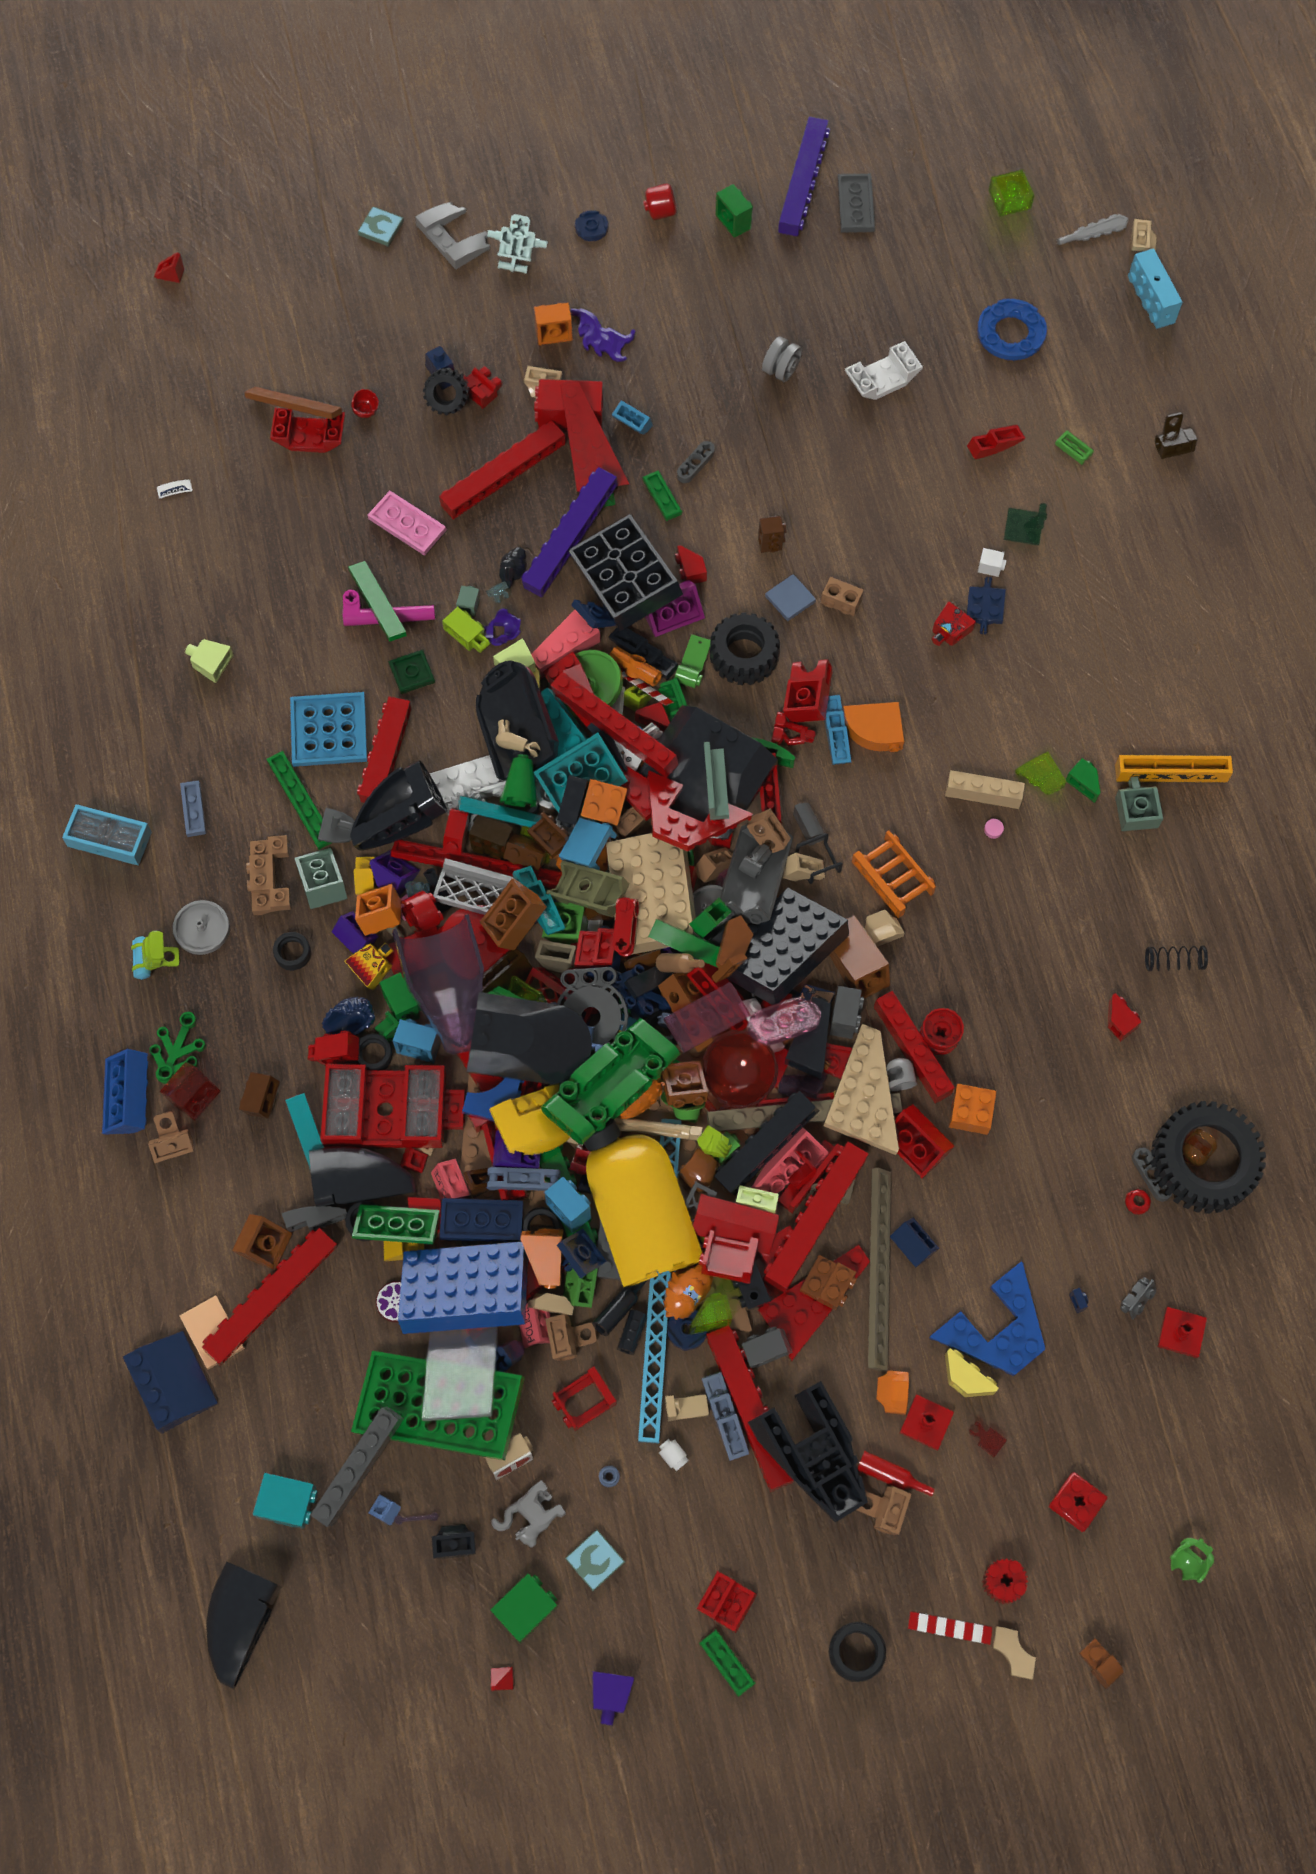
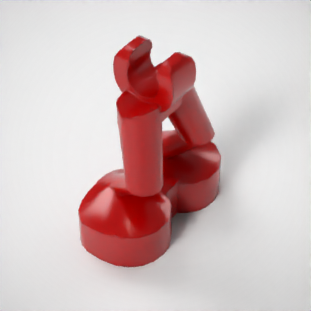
M777 711L771 742L779 746L782 744L783 739L788 746L805 744V742L813 743L816 733L813 730H808L806 726L788 722L784 712ZM785 727L800 733V736L789 738L784 731Z

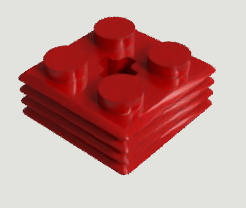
M1073 1472L1049 1504V1508L1079 1531L1084 1532L1108 1497L1077 1473ZM1074 1498H1081V1503L1083 1504V1506L1079 1505L1077 1507L1075 1505L1076 1501L1074 1500Z

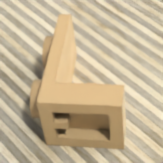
M674 1395L665 1396L668 1421L709 1415L706 1395L674 1399Z

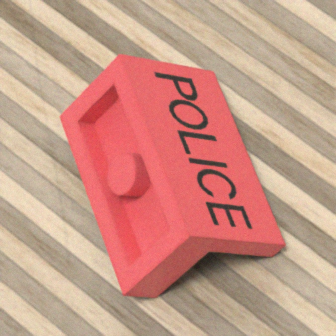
M456 1159L438 1163L432 1170L431 1175L441 1200L442 1198H468L470 1193Z
M527 1303L525 1324L519 1325L523 1346L528 1348L535 1344L550 1343L545 1320L550 1318V1313L528 1308Z

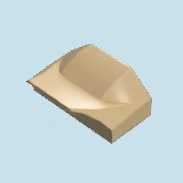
M1134 219L1131 233V251H1147L1153 248L1156 251L1157 236L1151 229V221Z
M528 366L524 383L527 385L531 397H535V386H539V379L561 380L562 371Z
M886 910L867 916L864 929L877 947L904 937L905 933L897 918L892 917Z
M536 1293L528 1301L527 1306L528 1308L572 1315L574 1308L566 1297L549 1293Z

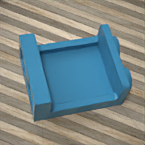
M579 818L559 857L563 861L599 870L600 867L595 862L608 838L615 839L617 834L612 830L613 827L607 823L600 824L590 818L587 820Z

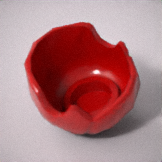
M361 389L354 394L351 403L352 411L361 418H369L376 413L379 400L371 390Z

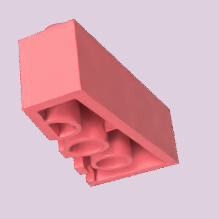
M576 610L531 654L536 668L540 671V680L545 677L543 674L544 670L572 651L576 654L589 650L600 643V631L598 628L590 627Z

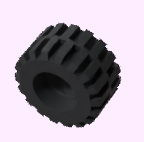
M440 368L438 371L433 372L424 384V400H427L426 404L432 407L431 410L433 412L435 410L438 411L437 414L441 415L444 413L449 415L450 413H456L465 405L469 397L468 381L464 380V375H460L456 369L453 371L451 370L452 368ZM440 382H448L455 388L456 397L452 401H445L438 395L437 385Z

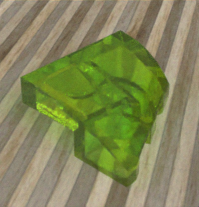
M1049 752L1037 756L1015 770L1018 776L1021 774L1030 780V784L1039 787L1047 795L1063 789L1067 782Z

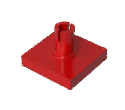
M1166 1307L1157 1347L1198 1358L1207 1318Z
M916 1394L900 1434L938 1451L954 1412Z

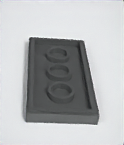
M838 174L841 232H874L875 222L871 174Z

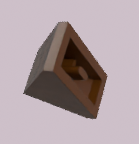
M488 1168L470 1170L463 1173L473 1198L490 1191L487 1189V1182L489 1181V1175H487Z

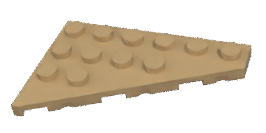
M862 1024L824 1126L896 1155L899 1147L881 1032Z

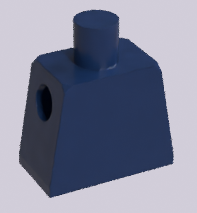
M441 346L425 354V366L430 374L436 370L438 371L440 368H452L451 370L454 371L453 362ZM440 382L438 384L442 390L451 386L448 382Z

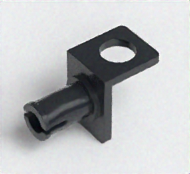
M430 868L423 873L428 882V885L424 888L428 893L434 894L439 878L435 869ZM443 890L438 895L444 897L449 896L447 890ZM440 902L435 903L441 913L453 907L450 905L442 906Z

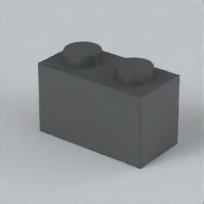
M772 1327L765 1331L766 1334L750 1336L747 1338V1342L742 1343L750 1367L758 1368L793 1353L785 1330Z

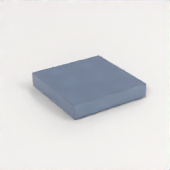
M794 574L765 593V597L787 621L816 602V598Z

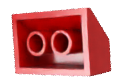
M913 1104L904 1109L894 1120L899 1147L897 1154L921 1178H924L955 1147Z

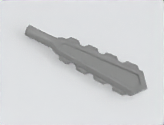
M1121 214L1111 215L1108 219L1103 218L1098 220V223H1090L1087 227L1082 226L1071 235L1058 238L1057 243L1062 245L1074 240L1087 241L1091 237L1097 238L1102 234H1111L1113 231H1123L1126 228L1128 218Z

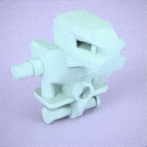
M514 214L511 216L510 228L503 226L501 231L488 230L487 237L500 241L499 253L497 255L512 258V263L499 260L498 269L501 268L510 270L513 273L517 271L526 274L528 266L515 264L516 259L531 262L533 247L546 248L547 241L537 239L534 232H529L530 219L528 217Z

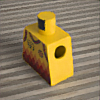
M386 942L379 949L372 944H368L347 958L345 963L366 987L374 990L391 969L392 965L386 958L394 950Z

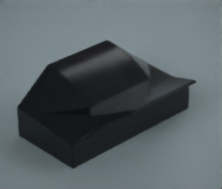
M465 1524L442 1526L438 1534L432 1536L433 1559L475 1555L474 1532L469 1531Z

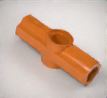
M618 646L614 647L609 655L620 668L625 670V674L629 677L639 678L652 686H656L661 680V671L645 663L646 660L642 656L630 654Z

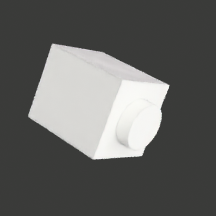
M983 548L978 573L999 577L1000 570L1004 571L1006 560H1003L1004 552Z

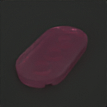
M799 997L792 998L754 1012L748 1021V1032L759 1043L766 1045L777 1044L816 1029L820 1022L821 1011L810 1000L806 1001L803 1000L804 998Z

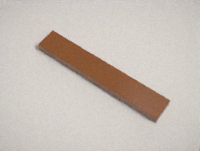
M253 387L245 391V398L328 419H333L342 414V407L268 389Z

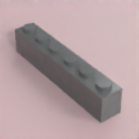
M381 1407L311 1513L312 1517L326 1527L333 1526L404 1420L402 1416L389 1407Z

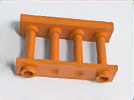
M888 830L884 838L885 843L867 855L857 851L853 854L852 863L895 916L900 918L905 913L906 903L925 890L932 896L935 892L936 884L900 844L899 838ZM889 848L896 853L897 857L879 869L872 867L870 861ZM903 862L909 870L891 883H886L882 879V875ZM915 876L920 885L902 898L897 897L894 889Z

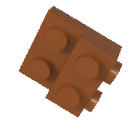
M701 1061L671 1063L662 1071L665 1084L664 1092L668 1106L673 1105L675 1108H680L688 1103L699 1106L707 1101L708 1089Z
M819 1255L800 1292L836 1311L838 1306L843 1307L848 1296L845 1295L847 1289L850 1288L852 1290L857 1278L854 1277L856 1272Z

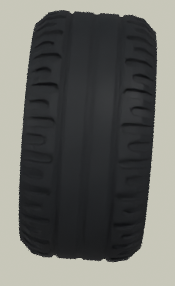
M852 1622L842 1626L833 1635L829 1644V1659L833 1669L841 1677L852 1682H863L877 1675L882 1669L886 1660V1645L883 1637L874 1627L863 1622ZM861 1633L873 1642L876 1655L874 1662L866 1670L854 1671L843 1664L839 1655V1648L842 1640L847 1635Z

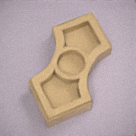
M996 1626L992 1649L1001 1652L1006 1657L1010 1665V1675L1033 1680L1036 1657L1029 1655L1023 1650L1018 1640V1631Z

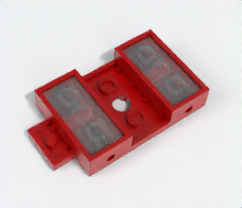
M326 1064L321 1125L323 1147L443 1148L444 1130L464 1129V1114L462 1110L465 1102V1090H446L445 1065H405V1071L367 1070L366 1065ZM382 1103H389L393 1107V1111L388 1116H381L377 1111L378 1107Z

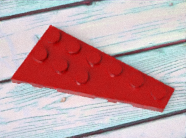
M579 382L561 384L576 491L580 492L581 488L587 485L591 473L595 472L598 467L617 477V486L629 485Z
M857 1245L832 1262L840 1263L855 1271L854 1277L858 1278L868 1266L870 1260L862 1248ZM806 1279L758 1309V1312L769 1328L777 1327V1329L785 1330L793 1352L787 1355L791 1362L833 1310L800 1292Z

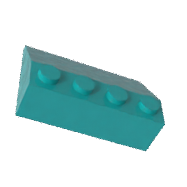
M596 733L534 771L535 776L558 813L569 775L588 780L589 782L590 779L616 786H621L628 782L599 733Z

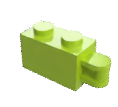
M457 607L442 620L444 630L468 651L474 648L481 653L490 645L489 640L484 635L483 625L479 621L475 622L466 610L462 611Z

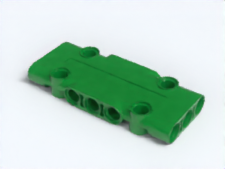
M640 1018L626 1031L619 1032L612 1044L606 1043L575 1070L569 1081L563 1082L560 1085L559 1091L541 1106V1110L574 1141L582 1145L597 1131L603 1130L611 1118H617L651 1086L653 1080L659 1079L662 1071L680 1056V1052L673 1043ZM595 1117H600V1118H602V1119H600V1120H595L594 1118H595Z

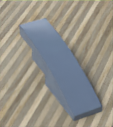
M717 1372L701 1378L729 1461L748 1455L749 1451L722 1373Z

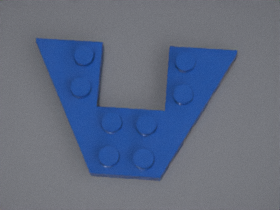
M1022 1261L990 1287L1016 1317V1320L987 1342L960 1311L929 1338L947 1345L953 1350L956 1349L971 1358L990 1364V1366L996 1369H1001L1012 1376L1020 1372L1045 1350Z

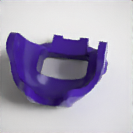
M500 609L489 625L485 626V637L494 646L505 644L521 633L519 630L521 620L510 614L507 609ZM503 626L504 635L494 638L493 627Z

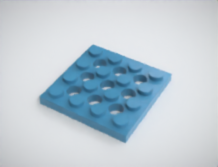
M364 692L290 697L293 767L367 762ZM350 708L352 711L350 714L345 715L342 713V710ZM331 709L333 713L330 716H325L323 714L324 711ZM307 711L315 712L312 717L305 716ZM345 725L352 726V729L349 731H344L342 728ZM327 726L334 727L331 732H325L324 728ZM309 727L315 728V731L311 734L305 732ZM346 741H351L353 743V745L349 748L343 747V744ZM329 742L334 744V747L331 749L324 747ZM308 744L316 745L313 750L306 749Z

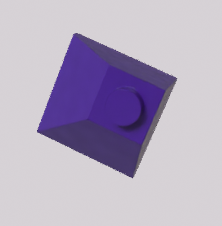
M390 850L370 860V866L377 887L381 888L392 884L398 895L403 894L420 871L404 859L391 857Z

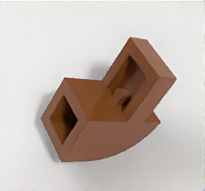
M1096 1638L1078 1653L1093 1669L1090 1672L1105 1689L1109 1688L1124 1673L1119 1662L1104 1649Z

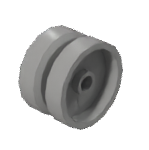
M781 336L777 337L766 353L762 364V371L769 375L775 374L776 379L786 382L792 376L800 361L802 347L795 343L789 345L787 339Z

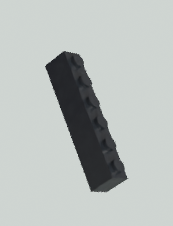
M800 1091L793 1093L788 1098V1103L784 1107H779L773 1113L774 1117L769 1122L765 1121L759 1127L760 1131L755 1136L751 1135L745 1141L746 1145L741 1150L737 1149L731 1155L732 1159L717 1169L715 1177L731 1194L736 1195L739 1186H745L819 1112Z

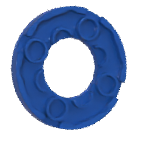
M1003 299L984 309L979 318L977 333L981 344L988 352L1002 359L1016 361L1028 358L1040 350L1046 338V321L1037 312L1038 309L1030 303L1018 299ZM1007 317L1017 318L1026 324L1028 336L1019 343H1007L999 338V335L995 332V326L1001 319Z

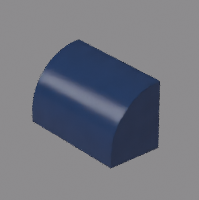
M914 1218L905 1221L889 1236L915 1268L940 1249Z

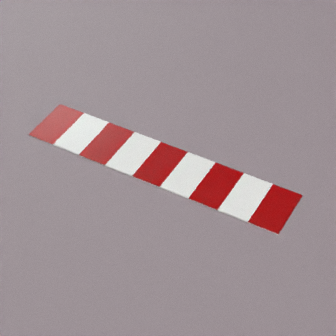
M620 668L623 678L662 704L668 705L673 703L672 700L640 679L629 677L625 674V670Z
M910 1611L908 1629L989 1645L991 1643L992 1627Z

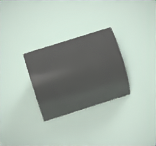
M801 803L794 806L793 816L806 840L825 833L809 803ZM824 838L809 843V846L823 841Z

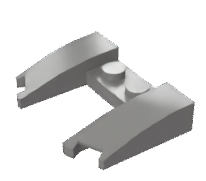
M449 202L433 207L417 215L415 218L417 227L455 269H458L489 250L490 244L485 242V239L488 238L486 231L458 243L454 241L443 226L466 213V209L453 206Z

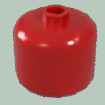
M665 183L646 190V201H643L646 211H649L653 220L677 214L676 202L670 184Z

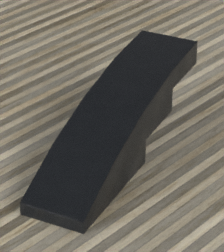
M616 627L608 636L612 642L626 652L645 658V663L661 671L662 677L666 680L678 668V663L664 656L663 652L650 645L646 638L628 628L619 631Z

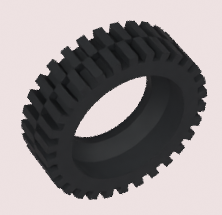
M1200 1101L1197 1106L1195 1102L1190 1103L1187 1108L1183 1106L1163 1124L1152 1144V1147L1155 1148L1151 1151V1156L1155 1157V1159L1151 1162L1152 1167L1157 1166V1170L1154 1172L1155 1178L1160 1176L1162 1178L1158 1183L1159 1186L1162 1188L1167 1185L1169 1189L1165 1192L1166 1195L1170 1196L1173 1193L1176 1196L1173 1200L1175 1203L1178 1204L1182 1200L1185 1202L1184 1208L1189 1209L1193 1205L1194 1212L1198 1213L1203 1208L1205 1214H1210L1214 1209L1215 1213H1220L1224 1209L1227 1211L1237 1206L1258 1186V1181L1262 1179L1264 1174L1261 1171L1266 1166V1163L1262 1162L1266 1158V1152H1260L1265 1147L1263 1141L1257 1142L1261 1135L1258 1131L1255 1133L1251 1131L1255 1125L1252 1122L1247 1125L1244 1122L1247 1118L1244 1114L1237 1117L1236 1113L1238 1110L1232 1108L1230 1111H1227L1228 1105L1223 1103L1219 1108H1217V1102L1211 1101L1208 1106L1206 1101ZM1207 1126L1225 1134L1235 1145L1239 1153L1240 1163L1236 1173L1231 1178L1222 1182H1209L1194 1175L1185 1164L1182 1154L1183 1142L1189 1132L1198 1127Z

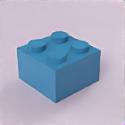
M400 1019L393 1043L397 1054L434 1063L441 1040L436 1027L425 1024V1026L419 1025L411 1019H406V1021Z
M562 1177L544 1192L546 1204L565 1226L574 1233L591 1218V1208L589 1206L591 1203L585 1195L582 1194L580 1196L578 1194L576 1185L570 1179L567 1181Z

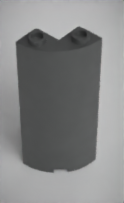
M747 824L741 827L720 895V899L732 911L726 918L734 919L741 915L746 923L754 924L770 920L793 836L789 832L787 833L791 839L785 849L772 853L757 879H753L738 869L743 859L749 856L757 847L758 842L749 832Z

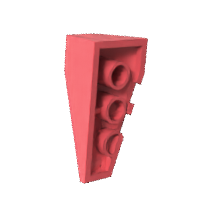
M802 1128L764 1166L751 1188L772 1193L782 1191L785 1185L790 1183L788 1179L804 1164L794 1152L795 1149L802 1153L816 1169L829 1152L807 1130Z

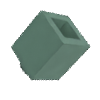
M461 586L456 606L462 611L466 610L470 616L475 617L480 601L479 589L473 586Z

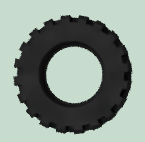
M743 612L741 615L732 614L729 619L725 617L721 620V624L716 625L715 631L711 635L710 661L713 663L714 670L716 672L719 671L720 677L723 679L726 677L730 683L738 682V685H743V683L753 685L754 681L759 683L764 680V676L768 678L772 674L779 658L780 640L778 639V632L774 630V626L770 622L766 623L767 619L762 616L758 618L757 614L754 613L746 615V612ZM746 639L755 642L762 651L755 657L744 659L733 655L729 651L728 646L737 640Z

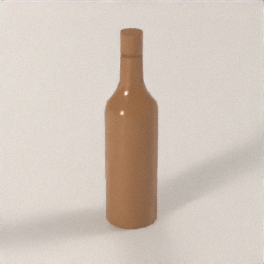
M662 953L656 959L658 970L668 973H689L694 968H702L705 965L703 960L694 959L692 955L687 953Z

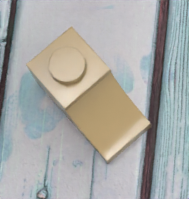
M794 853L787 857L782 878L795 882L810 879L811 873L824 868L823 860ZM825 873L814 876V879L821 880L825 878Z

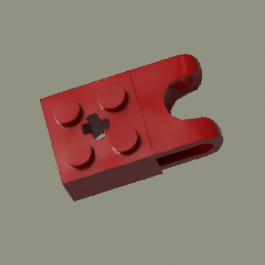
M828 659L819 660L817 667L811 672H807L801 661L793 662L783 709L790 722L825 720L832 677V665Z

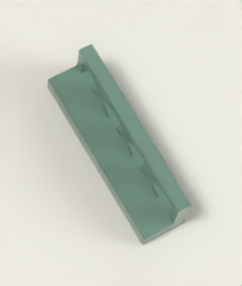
M704 742L710 820L729 819L724 749L710 750V742Z

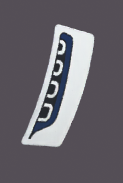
M181 480L158 486L157 491L161 499L177 493L190 492L192 487L190 480Z

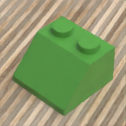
M554 902L565 930L547 935L543 930L542 937L555 943L567 945L577 943L579 932L587 931L589 920H587L586 907L572 903L567 905Z

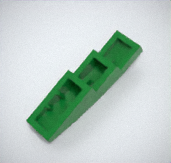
M659 919L655 920L648 937L717 967L716 961L720 946Z

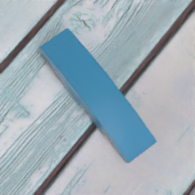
M840 695L829 696L824 721L832 764L851 763L847 726H845Z

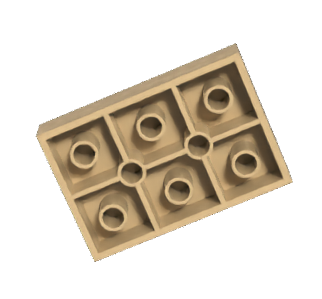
M652 833L606 842L609 873L622 876L630 883L623 898L639 900L635 947L632 954L669 947L648 937L656 919L697 935L689 925L696 916L687 851L652 837Z

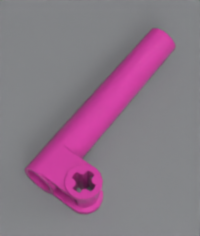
M347 590L343 594L344 626L379 624L370 608L361 609V602L357 591ZM434 605L392 607L400 622L435 620Z

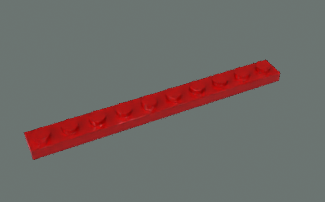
M404 840L395 841L391 850V857L439 867H443L446 858L513 877L512 873L526 867L508 861L462 852L461 856L445 853L443 848ZM543 868L539 871L534 870L537 880H541L544 888L547 889L556 888L562 876V872Z

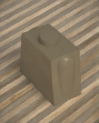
M540 940L535 958L546 970L563 973L566 970L579 969L575 968L574 965L577 951L576 946Z

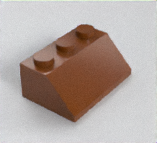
M512 878L481 919L480 923L498 947L515 950L547 906L536 893Z

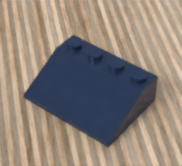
M183 1331L144 1345L123 1356L151 1419L161 1434L218 1404Z

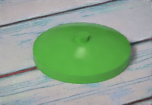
M586 650L576 653L575 655L584 667L595 696L612 707L618 699L623 686V676L619 665L610 655L602 651ZM565 704V706L568 708V710L571 712L574 718L579 719V717L572 711V709L567 704Z

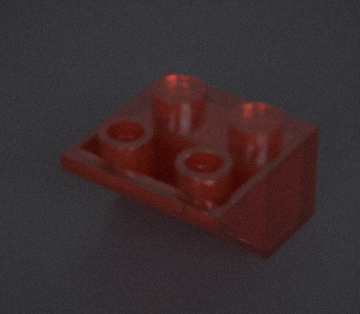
M185 1062L159 1092L195 1121L221 1090L195 1066Z

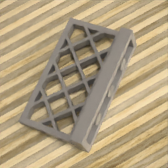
M445 858L433 896L436 902L485 915L493 905L487 898L493 895L498 898L499 893L504 890L512 878L514 879V877ZM444 877L453 878L455 881L447 884ZM462 883H471L473 886L465 889ZM458 885L462 890L453 893L450 888ZM480 888H489L491 892L484 894ZM447 890L449 896L442 897L438 893ZM477 890L480 896L472 899L469 893ZM465 895L468 901L461 902L457 897ZM483 900L487 906L479 907L476 905V902Z

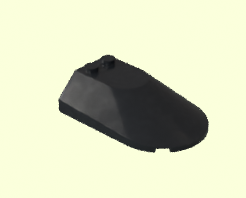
M505 661L494 666L481 682L483 686L480 695L476 697V713L496 777L506 781L513 758H516L519 754L528 755L529 759H532L533 769L536 771L557 757L559 740L532 671L526 665L514 661ZM504 719L505 725V720H508L510 722V733L527 739L528 744L531 742L538 743L541 749H535L538 756H531L527 749L522 752L500 747L495 739L498 735V721Z
M482 992L478 993L467 1067L468 1073L542 1084H560L569 1081L573 1072L590 1058L592 1049L590 1031L584 1020L573 1010L557 1004Z

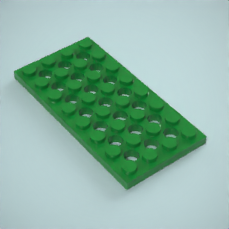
M372 1351L351 1432L364 1435L373 1421V1413L380 1410L381 1407H389L404 1418L391 1438L393 1441L505 1461L525 1377L517 1374ZM386 1370H390L391 1376L387 1380H384V1372ZM409 1373V1380L406 1383H402L401 1378L403 1374ZM427 1376V1384L420 1386L421 1378ZM442 1379H446V1387L444 1389H439V1382ZM465 1382V1390L458 1393V1385ZM481 1385H484V1393L480 1396H477V1388ZM503 1389V1396L500 1399H496V1391ZM381 1390H385L386 1395L384 1399L378 1400V1393ZM403 1393L404 1400L397 1404L396 1397ZM422 1396V1404L416 1407V1398ZM441 1399V1407L438 1410H434V1402ZM460 1403V1410L457 1413H453V1405ZM475 1406H479V1414L477 1416L472 1417V1408ZM498 1409V1417L495 1420H491L490 1413ZM413 1417H417L418 1422L416 1426L410 1427V1420ZM432 1420H436L437 1425L435 1429L429 1431L428 1424ZM454 1423L455 1431L452 1434H448L447 1427ZM474 1427L475 1432L473 1436L468 1438L466 1436L467 1429ZM489 1430H493V1438L489 1441H486V1432Z

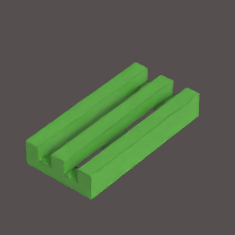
M1066 431L1055 442L1056 446L1081 465L1094 453V450L1069 431Z

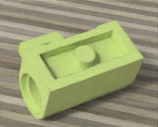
M739 1186L736 1204L775 1214L779 1194Z

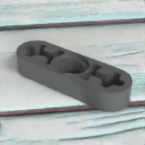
M709 441L702 442L677 470V479L680 482L689 483L714 456L715 447L713 443ZM694 459H698L701 463L699 465H693L691 461Z
M1138 1148L1132 1155L1134 1165L1155 1199L1161 1202L1167 1201L1172 1194L1170 1196L1160 1195L1159 1185H1153L1162 1180L1161 1176L1154 1180L1147 1176V1171H1156L1157 1166L1152 1167V1165H1149L1143 1169L1146 1164L1148 1165L1154 1160V1157L1151 1156L1152 1154L1148 1149ZM1139 1153L1146 1156L1144 1161L1137 1158ZM1165 1185L1161 1189L1168 1190L1169 1188Z

